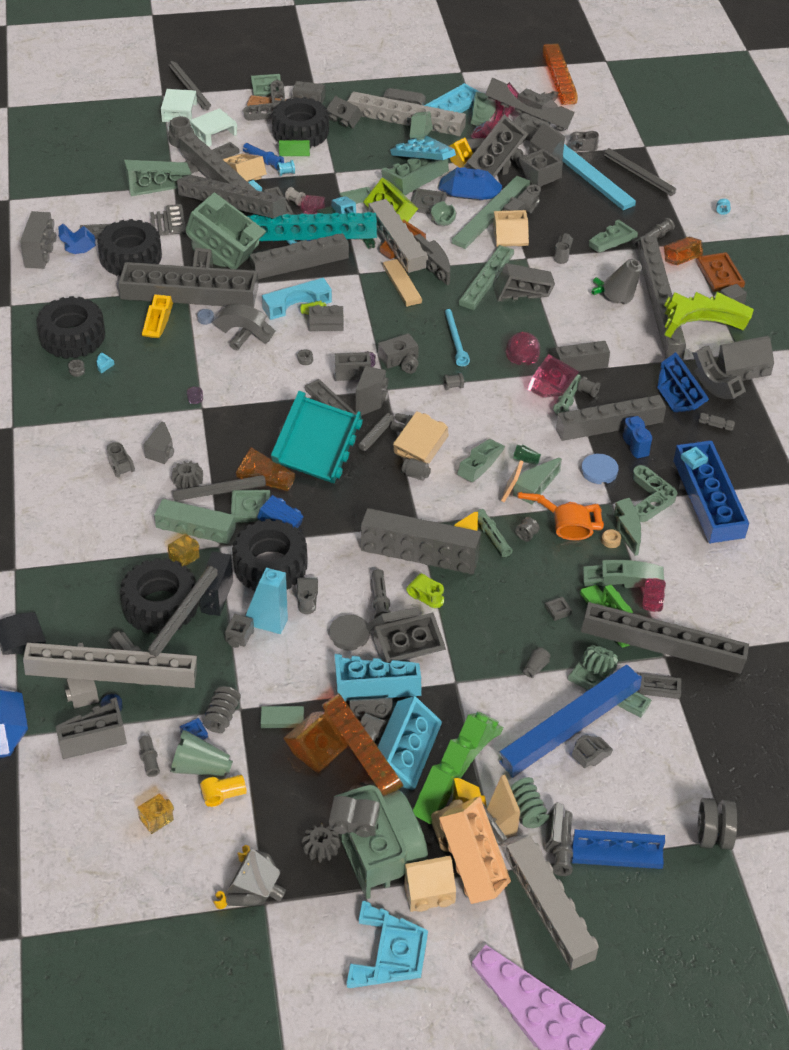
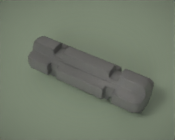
M701 413L699 423H709V426L721 429L724 427L725 430L729 431L734 429L735 421L728 419L726 421L725 418L714 415L710 417L706 413Z

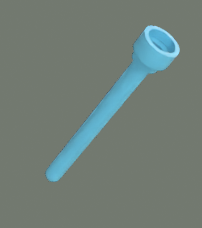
M446 309L445 315L457 351L455 356L456 363L460 367L466 366L470 362L469 355L463 351L452 311Z

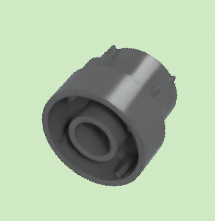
M178 116L170 120L169 143L176 148H180L179 137L191 132L194 133L190 120L187 117Z

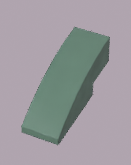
M492 439L486 440L472 449L470 456L460 462L457 475L474 482L491 467L503 452L505 446Z
M630 498L617 501L615 504L614 516L618 520L616 530L621 534L622 539L634 556H637L641 543V523L635 506Z

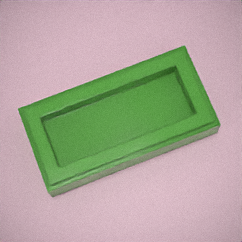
M309 140L279 141V156H310Z

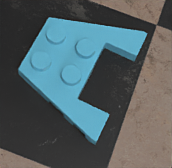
M362 901L359 924L382 927L376 966L369 967L350 964L347 988L421 978L428 930L403 918L398 919L391 916L388 911L382 908L379 910L372 907L371 903Z

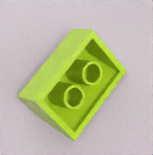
M383 177L363 202L369 208V203L387 199L390 205H393L395 212L400 215L401 220L403 221L404 219L407 222L418 210L394 184Z

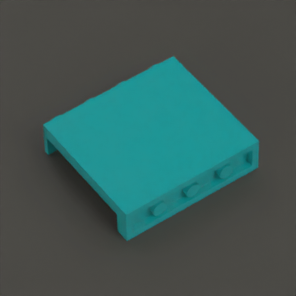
M298 391L272 451V462L335 484L336 479L341 477L343 462L348 460L350 454L348 452L349 447L355 443L356 430H360L362 426L361 412L358 411L357 415L307 398L305 392Z

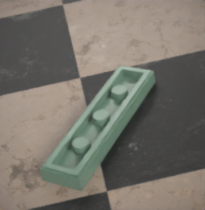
M579 662L570 673L568 680L586 690H590L607 677L588 671ZM635 692L617 706L641 718L652 700Z

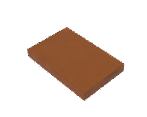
M727 252L696 257V263L713 292L721 291L734 284H738L741 288L745 286V281Z

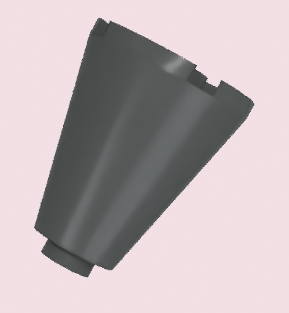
M628 259L604 281V294L608 299L615 303L624 302V304L631 302L634 298L642 269L640 262L636 259Z

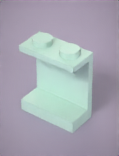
M167 89L161 107L162 122H170V120L178 116L187 117L191 120L192 107L197 105L196 91Z
M220 108L190 120L194 134L208 147L212 145V134L227 129L234 136L237 135L236 121Z

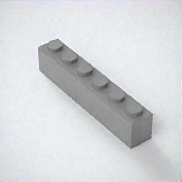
M387 199L369 203V212L376 213L378 231L406 271L410 273L426 268V261L428 260L426 251H423L420 243L415 240L413 233L402 222L400 215L395 212L393 205H390Z
M531 836L507 845L505 854L507 862L570 970L596 960L599 949L597 940L594 936H590L585 920L578 916L573 900L566 896L560 879H556L550 862L545 861L542 856L540 845L535 843Z

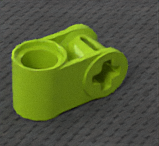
M418 574L406 587L407 593L412 598L425 603L431 608H439L444 604V597L442 596L444 593L443 585L430 579L425 574Z

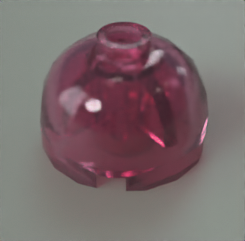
M518 332L513 334L508 340L506 356L517 365H521V362L531 365L539 359L540 343L533 334Z

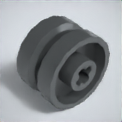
M702 798L699 804L697 820L699 847L711 849L717 841L720 849L732 850L737 834V807L735 801L722 799L717 807V803L713 798Z

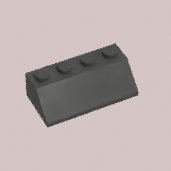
M504 114L464 167L488 171L495 177L528 134Z

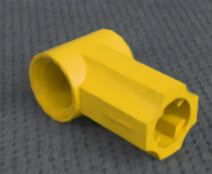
M242 774L221 780L216 777H210L200 783L204 802L208 807L218 806L223 803L224 799L247 794Z

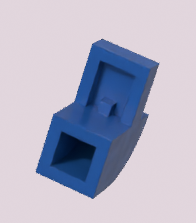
M64 223L58 226V236L64 242L67 252L72 254L86 253L96 246L95 236L85 226L75 233Z

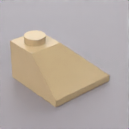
M502 775L487 810L493 818L497 819L496 823L506 838L517 836L520 810L506 775Z

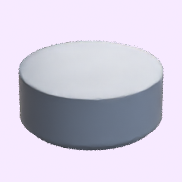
M202 309L197 313V320L200 324H210L214 321V313L212 310Z

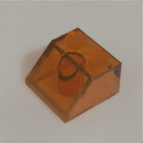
M326 711L311 713L284 737L294 755L316 772H320L348 747V744Z

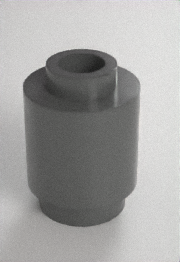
M411 458L404 461L402 472L406 476L424 481L425 478L429 477L431 468H429V463Z

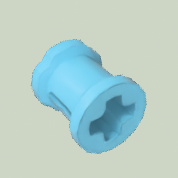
M293 160L286 163L277 162L279 176L287 173L295 174Z

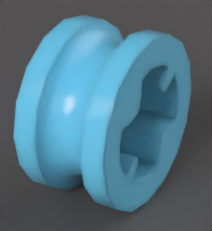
M728 199L718 200L716 203L717 212L721 215L728 214L731 210L730 201Z

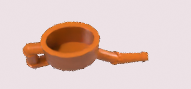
M517 493V498L537 501L538 504L553 512L556 534L563 539L582 540L592 536L593 530L603 529L604 522L602 521V510L599 504L583 506L575 502H568L557 507L546 499L544 495ZM590 512L594 514L595 522H591Z

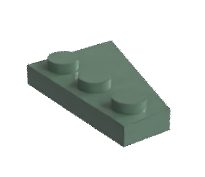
M475 92L470 124L485 128L494 113L501 106V102L498 100L495 102L490 101L485 93Z
M616 220L615 225L608 226L605 232H600L590 239L589 247L598 253L637 238L638 232L620 220Z

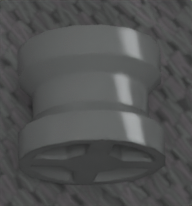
M526 517L522 524L516 527L515 532L521 540L528 542L533 538V535L537 534L540 527L534 519Z

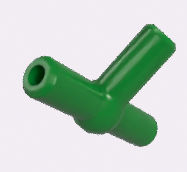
M595 277L593 283L599 287L591 290L593 295L602 293L605 290L603 287L604 282Z

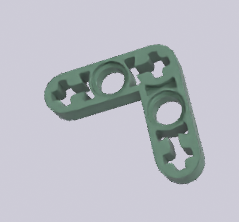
M640 465L634 468L633 480L652 494L635 506L640 522H646L676 501L677 490L648 467ZM657 483L659 486L653 487L650 484ZM651 502H657L660 505L653 506L651 505Z

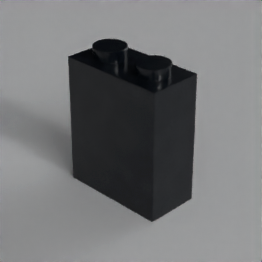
M212 551L205 571L209 566H212L218 570V575L200 598L201 613L221 616L233 583L231 554Z

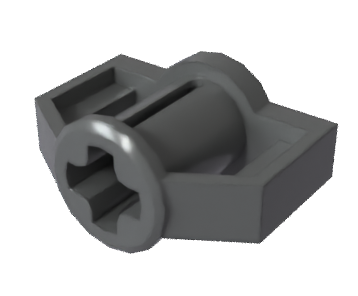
M586 734L576 741L571 756L583 768H586L590 765L596 766L604 758L612 754L613 749L601 737Z

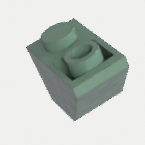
M430 111L416 112L411 120L410 138L424 139L433 129Z

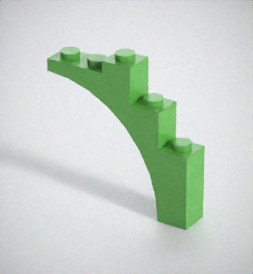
M481 712L467 716L459 737L450 740L441 763L432 766L413 809L416 817L432 824L431 814L444 809L453 793L454 778L461 779L479 752L492 739L501 735L504 727L498 725L499 721Z

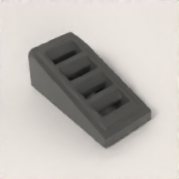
M167 205L166 212L170 235L186 233L182 205Z

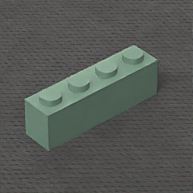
M162 499L154 514L156 528L217 543L229 544L236 529L235 515Z

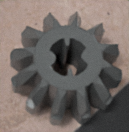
M192 460L189 463L185 461L182 464L177 463L172 471L173 484H175L177 489L198 487L203 483L202 467L198 463L193 464Z
M323 823L318 828L312 825L311 830H306L305 837L302 839L305 855H309L311 861L315 858H318L320 863L323 860L322 858L330 861L331 855L336 856L340 847L339 834L331 830L329 826L325 828Z

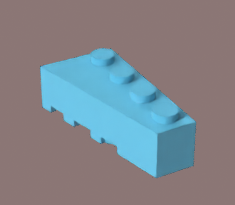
M335 654L338 701L421 696V671L419 663L392 660L391 663H386L377 658H373V661L361 660V657L352 656L349 659L342 658L340 654Z

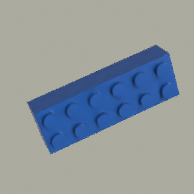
M713 441L677 445L673 461L709 544L746 538L750 523ZM697 447L708 457V461L692 470L681 459V454Z

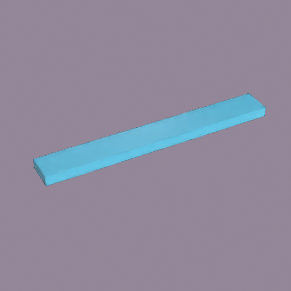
M564 144L562 161L622 210L635 206L636 200Z

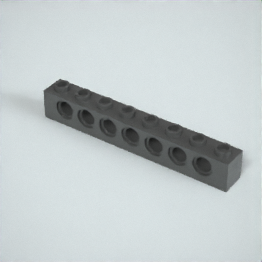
M191 174L177 179L178 194L205 201L215 192L238 210L270 218H276L286 213V198L283 196Z

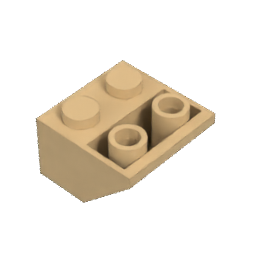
M526 210L494 211L493 230L496 246H529Z

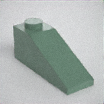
M558 457L524 471L514 485L513 496L517 497L518 492L541 495L560 473L562 459ZM521 499L531 505H533V503L535 502L532 500Z

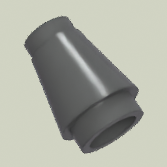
M541 647L532 650L523 673L529 678H534L550 662V654Z

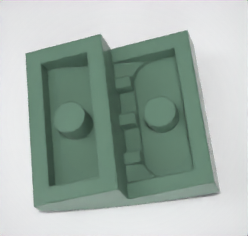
M280 74L251 76L253 95H271L270 85L275 80L281 81Z

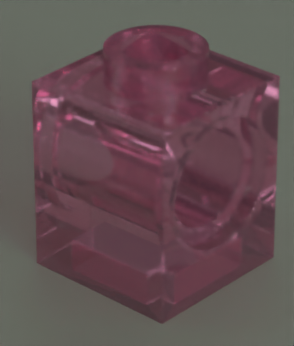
M306 195L305 200L301 202V211L304 214H324L325 197Z

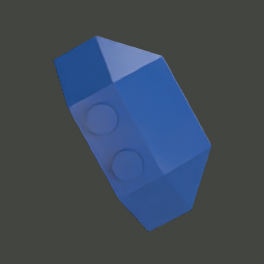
M457 167L441 178L438 190L446 192L451 196L484 200L498 195L502 190V185L488 171Z
M676 352L661 362L657 388L674 412L695 410L709 400Z
M0 686V758L11 756L14 748L28 730L23 694Z

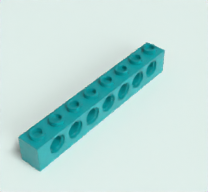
M376 213L284 214L276 218L258 215L247 216L260 227L265 226L263 229L266 233L259 241L315 240L342 233L346 239L377 238Z

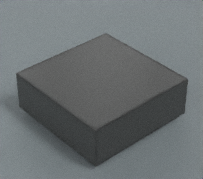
M563 597L545 603V608L554 621L572 615V609Z

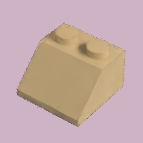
M451 856L405 864L404 889L410 912H423L429 908L438 906L448 907L455 903L456 886Z

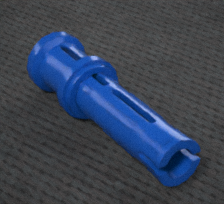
M245 143L243 146V152L263 156L264 163L274 166L275 169H277V162L284 163V157L276 156L271 151L266 152L249 143Z

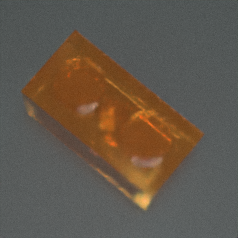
M689 236L664 246L665 262L680 265L703 256L702 240Z

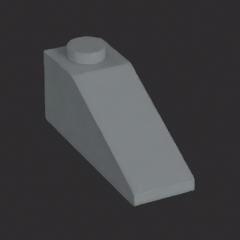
M78 643L77 647H84L83 643ZM67 679L69 689H65L68 702L72 701L74 709L99 702L94 680Z

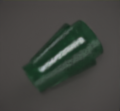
M517 444L513 459L517 460L516 462L521 460L524 463L537 465L541 454L523 444L522 446Z

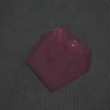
M548 354L533 375L528 390L542 398L563 396L579 371Z

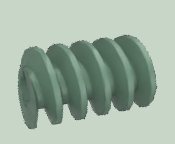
M530 777L515 782L511 786V790L519 807L523 826L526 828H538L549 820V815L546 814L547 809L543 806L544 802L540 799L541 795L537 792L536 785H533V778Z

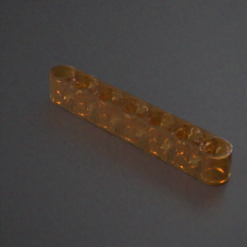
M544 44L543 55L556 91L559 92L561 104H577V91L559 44Z
M340 693L323 703L322 707L382 795H387L404 786Z

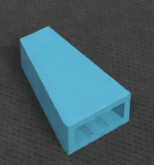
M270 568L265 569L245 616L253 619L255 628L277 634L282 633L288 621L285 572Z

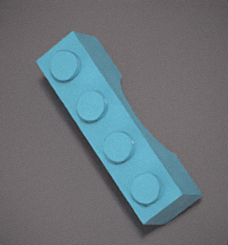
M324 278L262 295V308L268 318L273 320L286 316L288 307L295 303H311L320 300L326 304L331 303L332 289Z

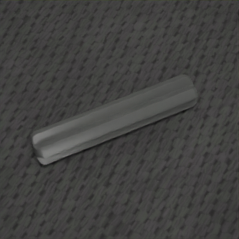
M386 413L358 443V448L366 451L394 421V416Z

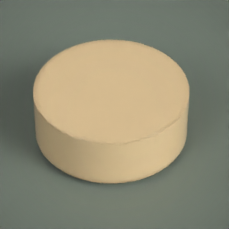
M612 529L604 531L602 534L603 545L608 548L618 547L621 543V534Z

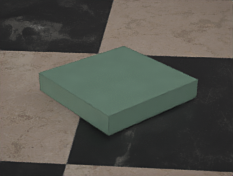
M233 490L231 514L235 515V522L259 521L257 518L259 510L269 500L270 490Z

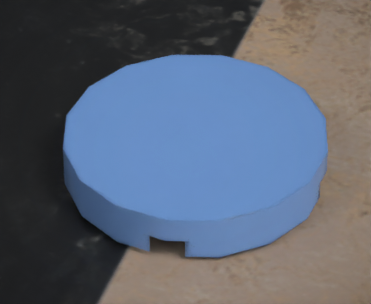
M605 454L589 455L584 459L581 467L584 478L595 484H602V482H606V484L611 483L616 479L619 470L617 462Z

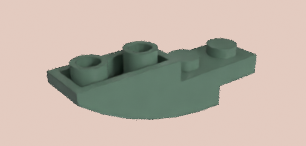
M602 560V565L583 566L585 587L624 584L625 588L665 585L664 568L647 562Z

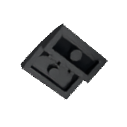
M35 612L17 614L0 619V649L3 655L23 654L27 643H46Z

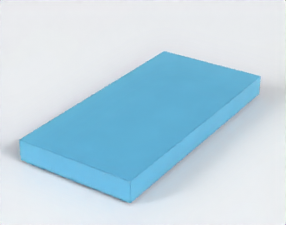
M464 83L424 106L462 113L473 107L475 92L479 91Z

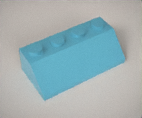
M416 696L397 701L369 769L382 781L414 790L442 721Z

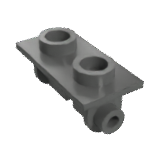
M392 698L350 700V720L362 719L365 713L377 718L391 717Z

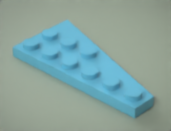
M425 136L424 139L420 140L416 138L410 139L408 143H400L395 145V148L390 149L391 155L445 160L456 155L455 149L429 136Z

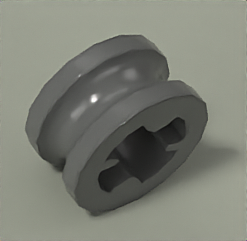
M304 349L297 354L298 362L301 365H310L314 361L311 350Z
M407 356L404 358L401 367L406 373L412 374L416 371L419 362L415 357Z
M72 360L69 362L70 375L77 377L85 373L83 361Z

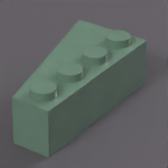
M420 158L409 159L407 163L402 165L399 163L394 164L393 168H383L381 172L384 179L394 184L404 195H407L416 188H420L448 172L449 166L448 159Z
M124 160L127 186L131 196L178 189L177 179L191 174L187 162Z

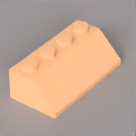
M479 796L447 810L439 817L440 827L445 832L448 840V849L453 854L457 873L462 878L464 892L469 897L471 904L495 899L511 882Z

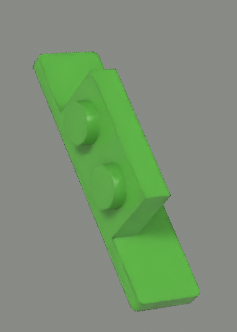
M597 585L580 590V594L587 603L591 602L633 613L630 606L626 604L612 585L605 586L603 592ZM618 642V644H619L622 648H623V647H626V646H630V645H628V644Z

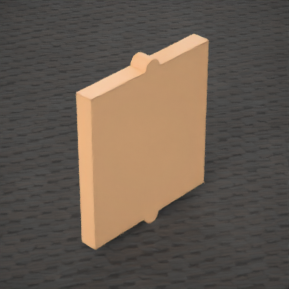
M521 460L507 482L502 502L506 501L518 480L523 465Z

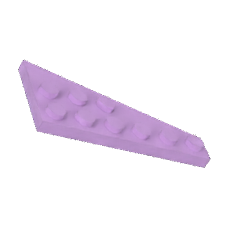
M485 945L472 961L474 970L488 988L494 991L499 998V1002L512 1014L513 1020L534 1047H537L539 1050H591L604 1032L606 1025L489 946Z

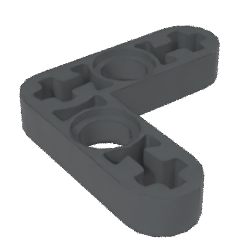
M275 80L270 85L272 103L249 105L243 109L246 120L272 119V110L281 101H285L284 84L282 81ZM276 97H282L279 101L275 100ZM268 110L267 113H262L261 111Z

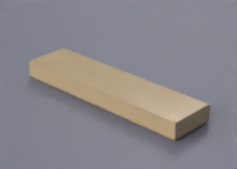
M399 259L383 262L384 270L406 307L422 303L420 294Z

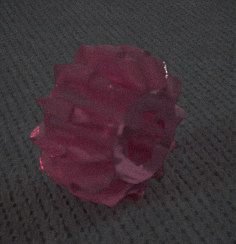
M648 578L646 580L643 597L644 610H650V612H661L663 610L666 591L664 580L659 578Z

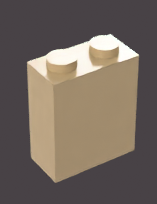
M416 411L393 444L395 454L405 459L413 458L430 464L449 436L448 426L441 421L432 419L425 413L422 414Z

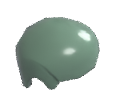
M444 201L436 203L431 209L432 218L438 225L448 226L456 218L457 213L453 205H447Z

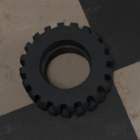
M294 97V99L289 98L286 101H281L272 111L273 136L278 142L285 140H309L310 148L316 147L319 143L322 144L328 137L329 112L321 102L315 101L312 98Z
M133 219L119 220L117 223L113 222L110 226H106L99 234L97 243L101 265L113 275L119 276L122 274L125 262L159 264L162 259L160 234L148 222L144 223L142 220L135 221Z
M69 296V298L62 297L57 301L53 300L49 305L46 304L41 309L36 320L41 346L48 353L56 357L61 356L64 359L73 357L75 359L79 356H87L88 353L96 351V348H99L105 339V326L101 309L97 304L89 299L85 300L83 297L75 298L74 296Z
M265 519L263 522H260V520L256 521L253 525L249 524L244 530H241L233 541L234 572L238 580L243 582V585L248 588L252 587L254 591H256L266 568L286 573L287 590L292 587L291 585L295 586L297 579L304 577L308 566L306 539L298 528H293V525L288 522L282 523V520L277 519L276 521H271V519ZM265 552H278L284 555L272 561L256 558V556Z
M155 558L154 561L146 560L141 565L137 564L134 566L132 571L129 570L120 584L122 610L128 623L132 624L137 630L142 629L144 633L149 634V632H153L154 635H158L197 583L194 574L190 572L188 567L182 566V563L178 561L172 562L171 559L166 558L164 560ZM158 591H168L175 594L167 600L158 602L144 599L149 594ZM199 601L196 603L194 608L191 610L186 619L180 625L178 630L182 628V625H187L191 621V618L195 616V614L197 613L196 609L198 608Z

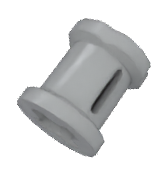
M289 187L285 193V198L287 201H293L296 205L301 206L305 201L306 195L303 192L296 191L293 187Z

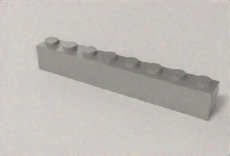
M27 643L23 657L25 675L195 688L197 675V656L160 653L159 656L155 657L150 655L149 652Z

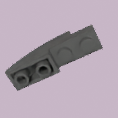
M421 234L414 236L415 240L420 243L423 251L427 253V267L429 271L433 272L446 285H449L450 263L445 251L435 240L429 242Z

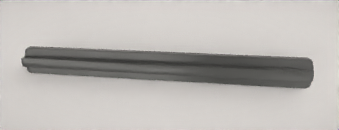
M171 61L169 68L187 90L196 91L197 102L201 107L209 110L211 107L210 102L176 62Z
M608 148L604 151L605 157L670 196L676 193L674 186L612 149Z
M209 566L149 646L150 655L159 656L218 575L216 568Z

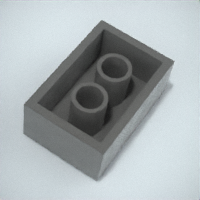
M31 211L20 240L25 268L45 269L46 263L50 260V252L53 251V243L57 239L51 212Z

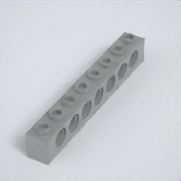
M354 91L347 101L359 107L363 114L362 117L411 126L412 116L416 112L430 111L433 127L431 131L461 136L465 128L466 114Z

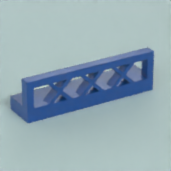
M574 829L572 863L663 869L665 835Z

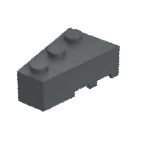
M506 263L496 282L494 292L497 301H503L506 298L518 300V297H528V299L549 297L555 282L551 271Z
M116 697L110 700L111 703L101 708L99 706L92 708L93 712L83 717L78 715L56 726L63 759L127 744Z

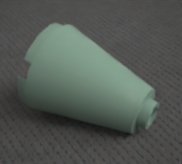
M183 730L170 772L224 776L225 772H230L233 761L229 760V754L194 734Z

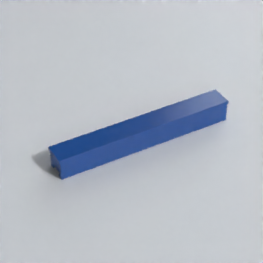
M626 664L502 749L500 755L503 758L499 763L512 778L637 692L641 687L642 677Z

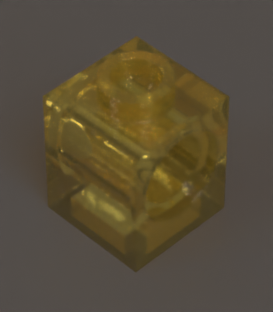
M185 534L168 544L169 558L173 562L178 561L182 563V566H187L199 558L200 546L194 538L192 539Z
M160 793L137 807L139 820L151 834L174 820V807L169 799L165 800Z

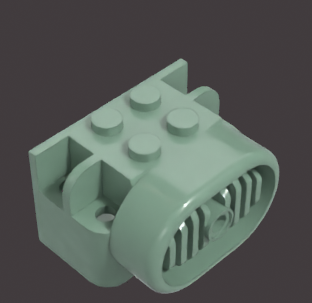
M215 192L191 212L186 226V234L192 239L191 244L194 252L195 248L211 249L213 264L231 269H237L250 257V254L259 245V239L266 233L263 228Z
M367 785L336 795L351 797L356 800H373L380 803V815L375 836L360 837L353 832L339 834V838L366 900L371 898V887L382 884L384 889L390 887V881L402 877L405 873V864L428 860L427 845L422 829L409 801L401 791L397 790L382 795L377 787Z

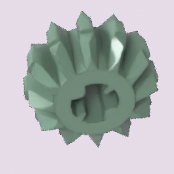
M591 645L584 652L582 662L588 671L607 677L616 670L618 656L606 648Z

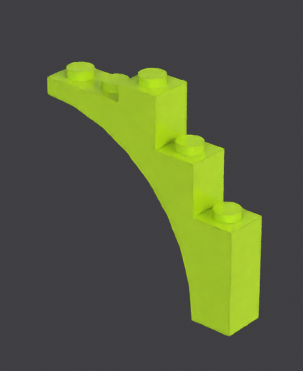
M674 292L672 297H668L664 304L666 307L664 314L668 315L664 325L666 328L664 335L671 338L679 326L692 321H715L744 331L754 309L719 292L710 298L698 292L694 294L693 298H687Z

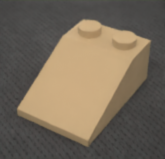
M241 153L223 159L247 182L251 179L259 180L262 178L261 176L267 174L263 156Z

